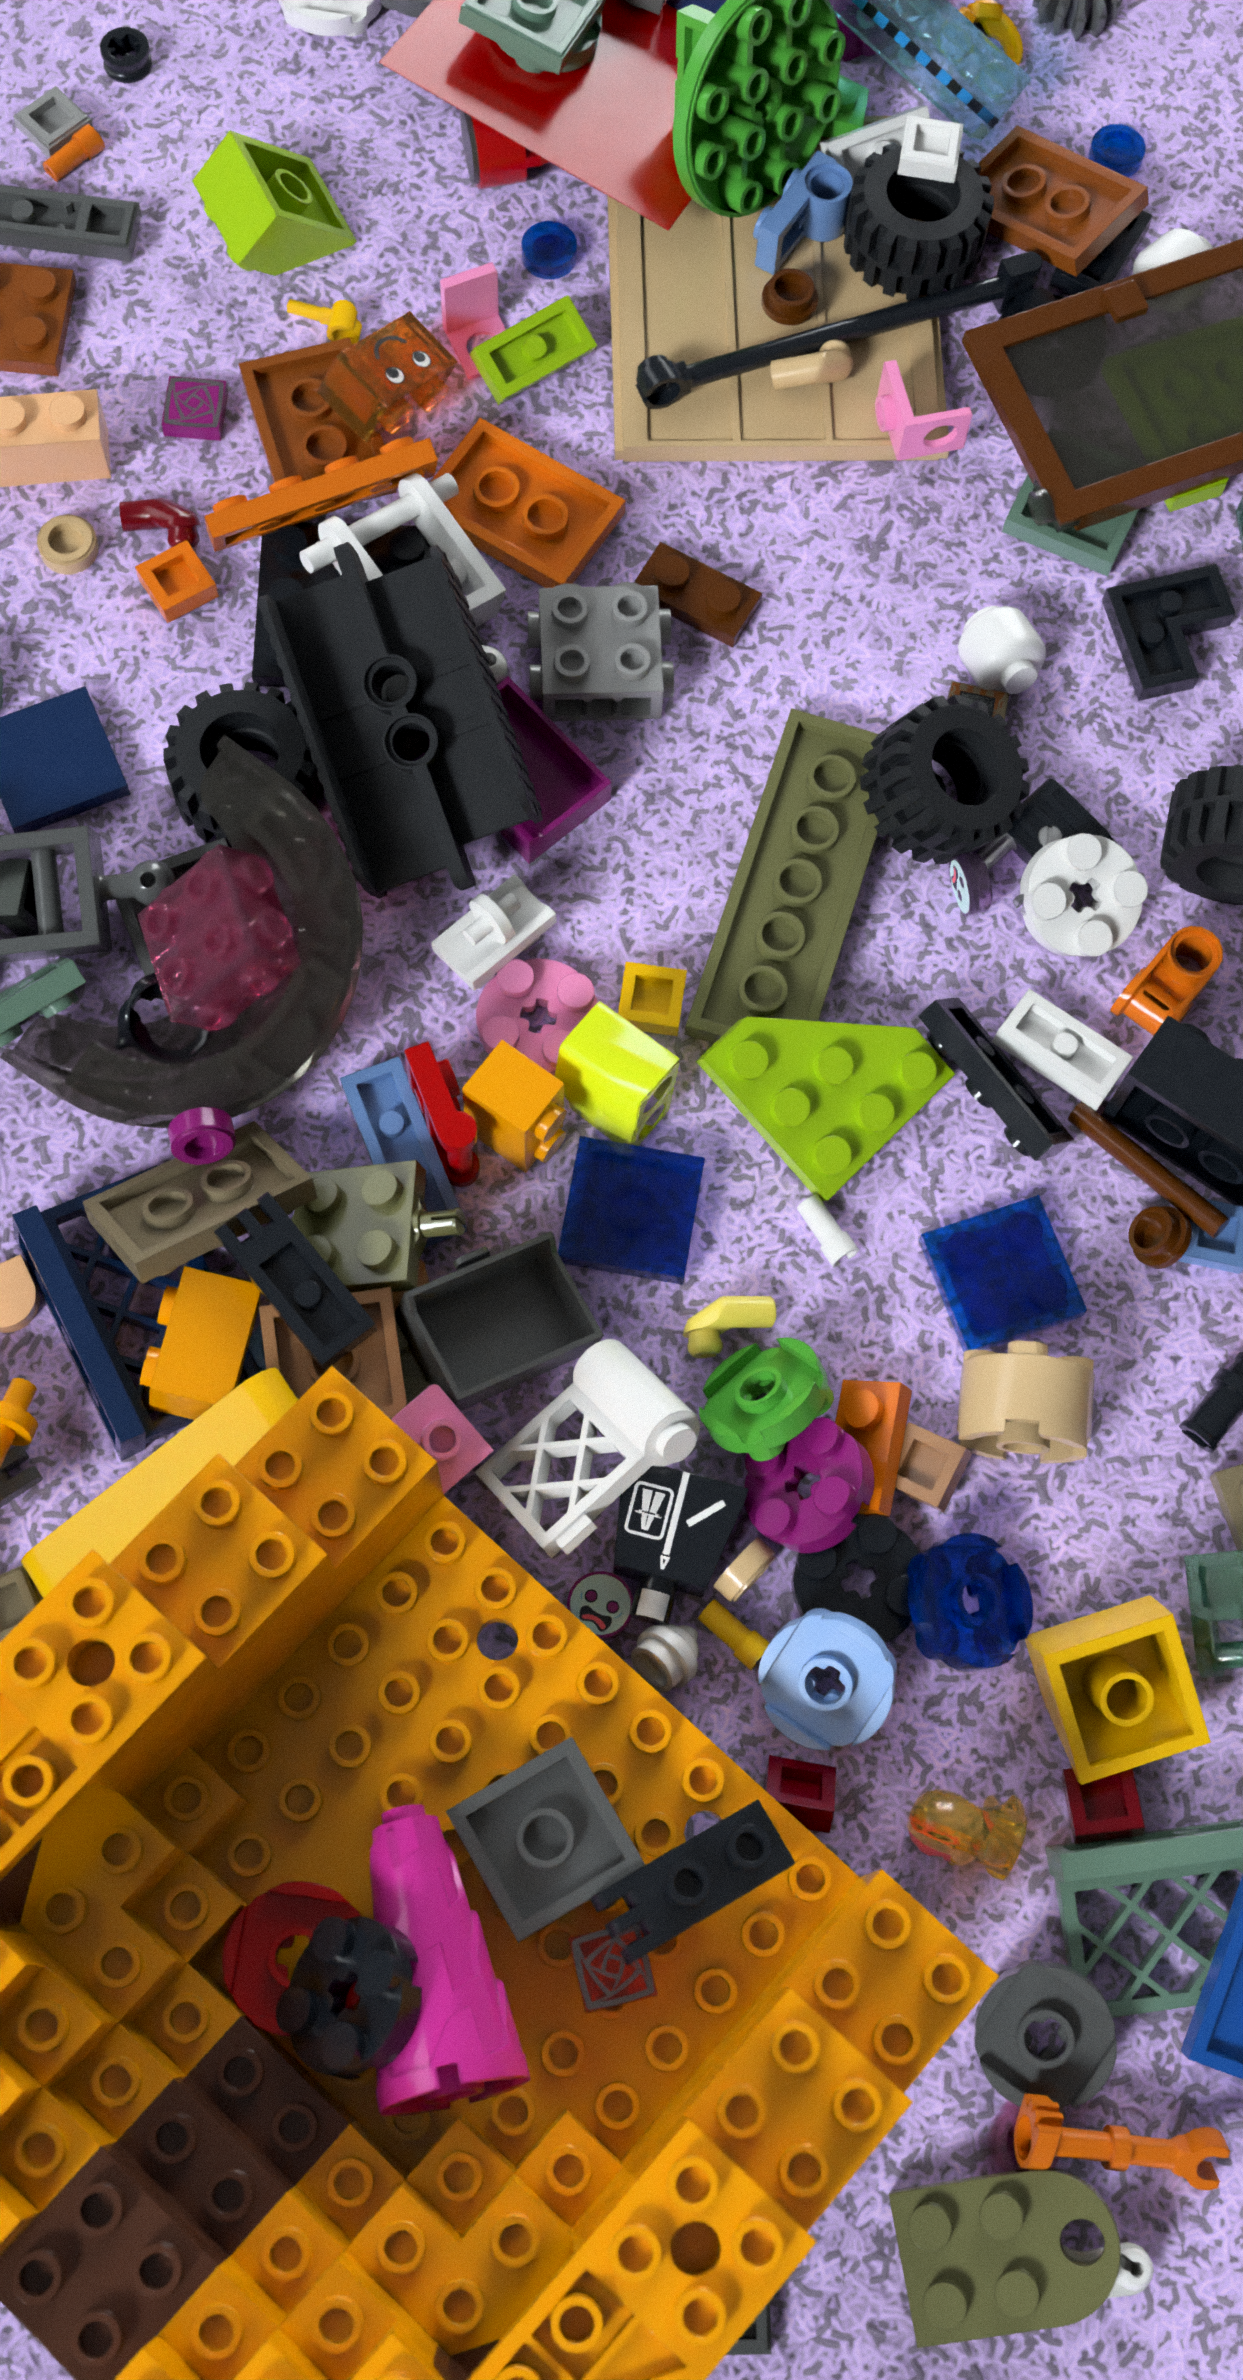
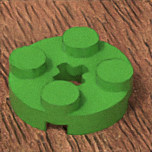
M776 1338L781 1347L770 1348L761 1351L758 1344L754 1343L733 1353L711 1373L702 1390L708 1400L704 1410L699 1407V1417L720 1447L734 1453H749L755 1461L773 1459L782 1452L786 1442L805 1430L816 1417L829 1410L834 1401V1395L828 1386L827 1373L813 1349L801 1340ZM763 1392L767 1394L763 1398L755 1400Z

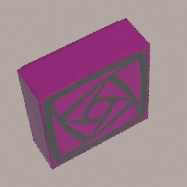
M169 376L161 423L164 436L221 441L229 393L227 382L224 380Z

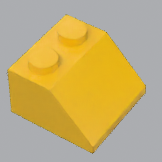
M1151 1595L1024 1636L1044 1703L1076 1778L1081 1785L1211 1743L1174 1615Z

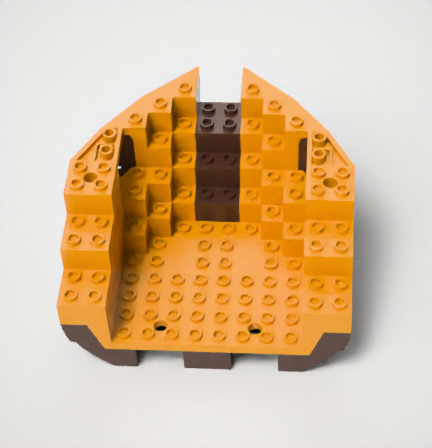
M333 1366L308 1389L234 1466L218 1452L110 1563L92 1548L0 1642V2302L75 2380H706L817 2243L807 2232L913 2102L904 2094L905 2091L999 1977L883 1869L859 1877L449 1501L443 1494L437 1461ZM496 1622L505 1623L512 1627L518 1638L517 1647L513 1654L502 1660L487 1658L481 1653L477 1645L478 1636L482 1629ZM571 1736L645 1865L686 1842L684 1834L685 1825L695 1814H712L719 1821H722L757 1799L796 1862L788 1870L648 1953L654 1986L653 1993L632 2001L596 2009L587 2008L576 1970L572 1941L582 1936L605 1930L607 1923L629 1911L623 1898L613 1907L600 1912L596 1911L591 1900L518 1944L446 1813L448 1809ZM419 1804L424 1806L426 1815L438 1817L444 1840L448 1841L455 1855L471 1911H477L495 1978L504 1983L521 2047L526 2055L531 2080L512 2091L469 2104V2098L451 2101L450 2108L408 2116H381L375 2093L377 2088L376 2068L370 2067L361 2074H357L361 2078L348 2080L317 2072L307 2066L294 2050L291 2037L273 2034L257 2027L236 2005L233 1995L230 1994L224 1980L222 1956L227 1933L237 1915L255 1897L281 1883L307 1881L330 1887L339 1892L361 1913L362 1917L374 1920L369 1871L370 1847L373 1845L372 1831L379 1825H382L381 1815L384 1812L400 1806ZM635 1931L619 1937L626 1945L637 1939ZM606 1935L580 1943L579 1946L585 1960L597 1948L610 1940L611 1936ZM296 1936L292 1948H280L277 1961L289 1967L288 1979L290 1980L301 1954L309 1943V1938L306 1936ZM612 1942L598 1953L589 1965L601 1970L604 1957ZM614 1942L610 1954L622 1957L620 1952L623 1948L617 1942ZM580 1955L584 1979L591 2002L607 1996L588 1972ZM608 1958L605 1972L618 1974L621 1961ZM640 1958L637 1961L639 1962L646 1977L643 1958ZM625 1963L622 1976L614 1991L636 1971V1967L632 1965L627 1966ZM590 1967L603 1985L612 1991L617 1979L605 1976ZM640 1973L621 1991L602 2001L628 1996L647 1989L642 1974Z

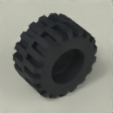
M893 142L883 146L882 155L873 152L865 159L864 167H859L854 176L844 230L845 254L851 255L849 264L855 272L864 271L863 281L871 287L877 284L882 286V293L894 297L896 293L906 295V300L918 299L919 295L928 296L942 292L944 289L949 290L962 286L963 279L970 280L975 274L977 264L981 260L994 207V196L990 195L992 185L988 176H980L981 166L974 159L968 161L963 159L964 152L961 150L954 183L898 175L902 146L899 147Z
M245 682L244 690H234L232 683L219 685L221 693L210 696L208 691L205 690L195 696L197 702L195 708L192 709L184 705L176 714L180 726L170 725L165 736L168 747L163 748V760L175 803L179 808L181 817L188 827L194 824L197 836L207 843L214 834L216 840L225 838L231 852L234 842H242L245 853L258 852L257 842L268 840L271 849L283 845L281 834L285 831H288L294 838L304 831L302 815L313 820L319 810L316 798H323L324 787L317 775V767L313 764L310 755L312 753L303 736V728L300 726L296 716L298 715L296 708L292 705L291 701L285 703L284 693L276 688L271 687L266 694L261 693L259 683ZM242 751L263 752L277 760L274 767L265 776L249 783H229L213 775L217 766L224 759Z
M943 695L934 697L892 723L871 742L873 749L865 753L862 766L869 772L860 777L861 790L868 792L870 798L863 802L867 815L874 813L879 821V824L874 826V828L881 837L889 834L894 839L891 847L899 853L903 854L908 850H912V858L915 861L925 863L933 858L935 864H947L954 859L959 860L1006 834L1013 828L1012 822L1021 817L1025 809L1021 800L1029 796L1030 783L1023 780V774L1029 771L1027 758H1020L1017 748L1021 747L1022 744L1017 735L1015 734L1010 737L1004 729L1008 723L1000 714L991 717L988 714V705L978 700L968 705L966 696L953 695L947 700ZM932 760L939 763L951 776L957 791V801L949 797L938 784L933 772Z
M1243 765L1209 767V770H1198L1189 774L1188 779H1181L1175 785V790L1172 791L1160 858L1161 869L1165 870V875L1172 882L1178 883L1180 888L1197 894L1202 898L1233 905H1243Z

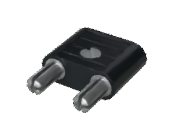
M1048 778L1022 802L1025 809L1021 817L1012 822L1013 828L1006 834L984 845L972 856L971 861L975 867L980 864L978 870L986 873L1011 849L1028 864L1031 858L1046 844L1072 835L1085 833L1114 840L1109 832L1057 781ZM1019 894L1013 900L1017 909L1024 902V894ZM1024 905L1020 909L1022 914H1026Z

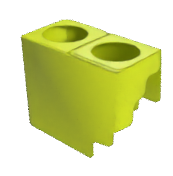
M599 1001L560 1045L555 1077L565 1083L564 1097L569 1101L570 1108L626 1153L631 1154L668 1113L679 1070L680 1058ZM653 1095L658 1102L649 1111L644 1113L645 1106ZM661 1105H664L665 1107L654 1125H646L652 1114Z

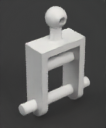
M418 473L407 476L400 480L398 484L399 499L349 526L337 516L321 522L318 526L320 541L299 553L301 562L309 573L312 574L332 563L340 575H342L334 553V547L349 542L357 551L367 579L370 581L383 576V574L363 546L412 520L431 547L438 545L442 552L446 553L447 559L460 580L462 590L466 594L465 597L470 607L469 611L474 618L476 627L498 615L506 593L503 584L443 503L459 494L457 482L449 473L429 483ZM482 645L483 650L487 654L489 667L495 676V684L497 685L507 676V661L498 649Z

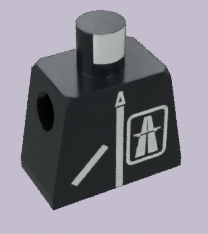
M653 1465L619 1496L613 1574L638 1580L629 1616L649 1624L669 1625L677 1591L698 1597L704 1596L742 1510L748 1488L665 1466Z

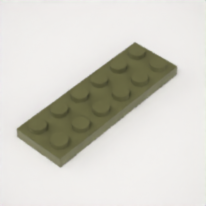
M791 708L685 1025L684 1035L715 1043L738 1020L747 1016L819 1021L878 834L874 826L879 824V821L874 813L867 815L863 802L870 799L869 793L861 790L860 777L869 772L862 766L865 753L873 749L871 742L878 735L877 733Z

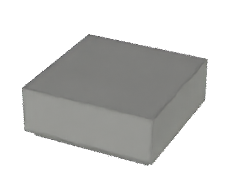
M57 86L47 91L13 116L16 127L48 158L71 141L72 135L83 126L90 124L93 127L91 118Z

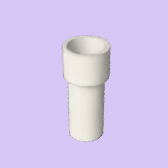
M817 1194L799 1204L797 1210L822 1245L820 1249L833 1268L840 1265L838 1260L843 1256L847 1255L848 1259L858 1253L859 1249L847 1231H842Z

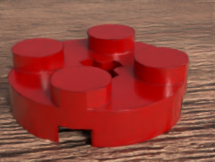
M292 1881L281 1883L255 1897L232 1922L223 1948V1976L236 2005L257 2027L273 2034L290 2037L289 2033L283 2032L280 2029L276 2019V2007L279 1998L288 1989L290 1979H288L289 1967L278 1963V1952L280 1948H292L296 1936H306L309 1938L310 1943L315 1928L327 1917L337 1916L347 1919L361 1916V1913L339 1892L314 1882ZM356 1982L352 1985L347 1995L346 2008L352 2009L360 2000V1996L354 1990Z

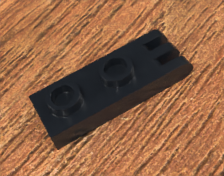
M266 1192L257 1199L261 1211L271 1220L262 1227L247 1208H244L235 1217L249 1235L247 1239L240 1242L234 1231L226 1224H223L213 1232L322 1370L325 1371L377 1331L376 1323L269 1192Z
M757 1799L590 1898L596 1911L600 1912L613 1907L623 1898L629 1911L610 1921L605 1927L612 1939L636 1925L640 1928L644 1937L630 1942L620 1952L628 1966L788 1870L796 1862Z

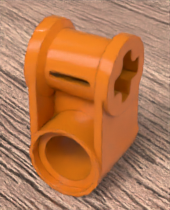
M1189 926L1178 930L1149 965L1143 967L1126 986L1111 1007L1110 1012L1115 1016L1125 1014L1152 1036L1155 1035L1168 1015L1181 1023L1194 1006L1195 1000L1205 990L1223 960V948L1219 939L1211 931L1203 927ZM1188 955L1194 958L1199 963L1201 970L1196 972L1183 968L1178 963L1176 956Z

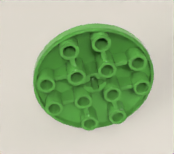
M727 0L716 14L694 4L677 11L676 57L678 58L677 79H675L673 122L674 160L684 189L693 201L701 207L725 217L751 215L772 203L780 195L782 196L791 173L796 168L803 170L812 157L827 123L836 117L841 105V93L837 87L841 58L845 50L846 40L844 34L839 31L835 12L829 0Z

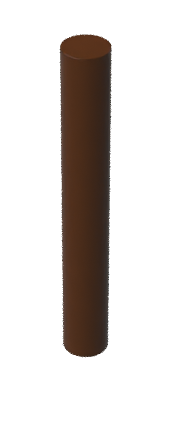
M1080 1102L1068 1116L1070 1123L1176 1209L1185 1214L1212 1238H1216L1228 1225L1229 1217L1097 1111L1083 1102Z

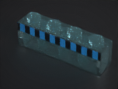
M829 0L838 19L952 122L964 124L963 132L978 143L1001 120L1032 80L1022 68L947 0Z

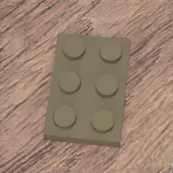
M252 1121L234 1130L236 1145L227 1156L219 1161L194 1165L174 1158L83 1201V1205L91 1225L140 1283L143 1284L158 1276L167 1275L177 1269L178 1266L215 1248L223 1247L213 1232L223 1224L231 1228L237 1237L246 1234L247 1232L235 1217L244 1208H247L261 1226L270 1222L271 1220L261 1211L257 1199L266 1192L270 1193L287 1215L291 1214L295 1209L317 1199L312 1177L255 1121Z

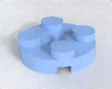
M825 1608L812 1609L803 1616L785 1624L772 1638L762 1656L758 1675L762 1694L766 1701L764 1708L770 1721L783 1735L806 1748L830 1750L831 1746H845L853 1743L852 1746L860 1744L872 1737L888 1716L896 1693L895 1674L897 1662L882 1638L863 1621L845 1613L831 1612ZM816 1666L821 1669H825L828 1666L836 1668L840 1672L839 1680L845 1685V1690L841 1693L838 1690L830 1689L825 1696L819 1694L814 1689L817 1678L810 1670Z

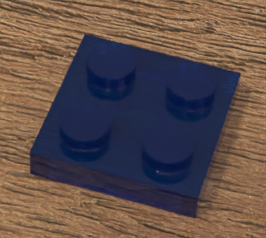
M580 1136L558 1248V1254L562 1262L566 1265L683 1285L705 1157Z
M1039 1195L923 1233L918 1240L963 1352L967 1350H986L1082 1317L1087 1312L1085 1303Z

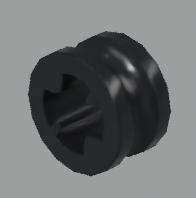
M117 27L103 36L100 43V53L103 59L104 70L111 79L125 84L135 83L144 79L150 73L152 57L149 42L144 33L136 28ZM130 51L135 52L136 56L129 54ZM118 54L124 57L122 59H118L116 55Z

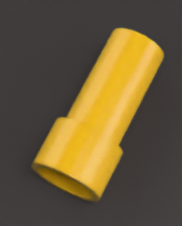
M713 1599L697 1618L734 1651L733 1656L750 1671L757 1665V1661L763 1656L770 1643L756 1630L751 1631L716 1599Z

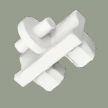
M513 874L488 896L478 894L469 903L471 910L433 940L431 945L433 952L475 991L495 976V973L519 953L526 951L538 941L540 936L557 922L556 913L549 906L539 901L528 890L522 880Z

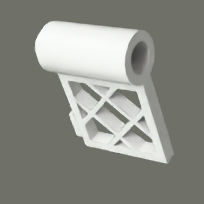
M606 1339L592 1345L578 1359L573 1370V1383L479 1467L475 1473L551 1558L561 1549L566 1555H569L597 1529V1526L592 1521L653 1465L667 1466L680 1462L693 1451L699 1436L700 1422L698 1416L623 1343L615 1339ZM578 1410L584 1416L580 1439L555 1441L557 1427ZM597 1430H598L604 1437H596V1436H597ZM619 1452L625 1458L605 1478L589 1479L593 1454ZM577 1456L572 1481L547 1483L551 1458ZM535 1460L530 1484L504 1486L500 1481L520 1461ZM570 1497L567 1513L545 1531L540 1526L544 1500ZM527 1501L526 1509L520 1502Z

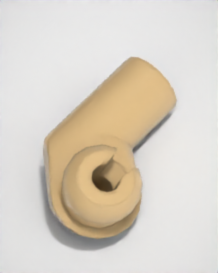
M835 339L824 343L817 353L772 360L771 377L775 390L843 381L850 374L853 367L850 348L847 343Z

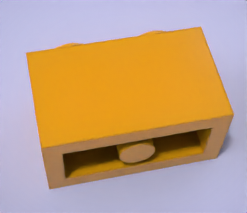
M501 1040L463 1086L464 1112L472 1116L476 1122L477 1139L526 1173L537 1159L543 1163L548 1162L565 1139L566 1132L561 1129L567 1111L564 1109L565 1083L507 1042Z
M184 1266L178 1288L166 1286L158 1313L157 1324L165 1325L167 1329L161 1348L149 1346L139 1383L140 1385L150 1387V1410L195 1420L238 1386L261 1297V1292L252 1282Z

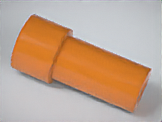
M86 124L73 134L71 141L42 163L45 172L56 182L60 181L87 158L91 160L105 149L101 136L90 124Z

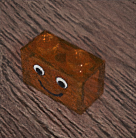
M409 311L338 353L317 393L367 443L385 430L390 435L397 433L408 423L415 411L420 408L425 413L434 409L449 392L450 387L445 382L458 361Z

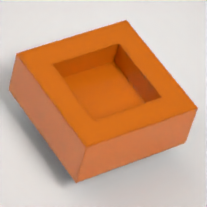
M187 540L135 566L138 580L167 623L219 597L216 583Z

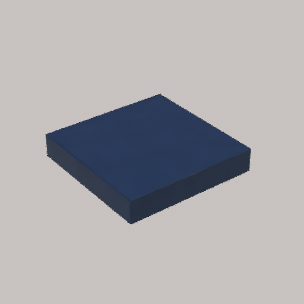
M86 686L0 717V799L14 833L32 832L131 795Z

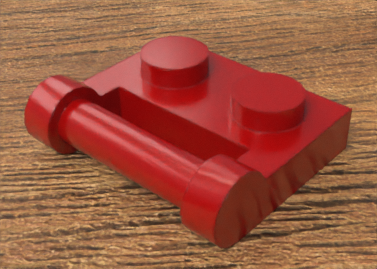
M429 1041L405 1049L408 1081L448 1180L455 1187L470 1186L477 1180L480 1173L479 1158L472 1151L478 1137L477 1126L472 1116L461 1111L457 1096L460 1095V1089L451 1064L447 1058L436 1061Z

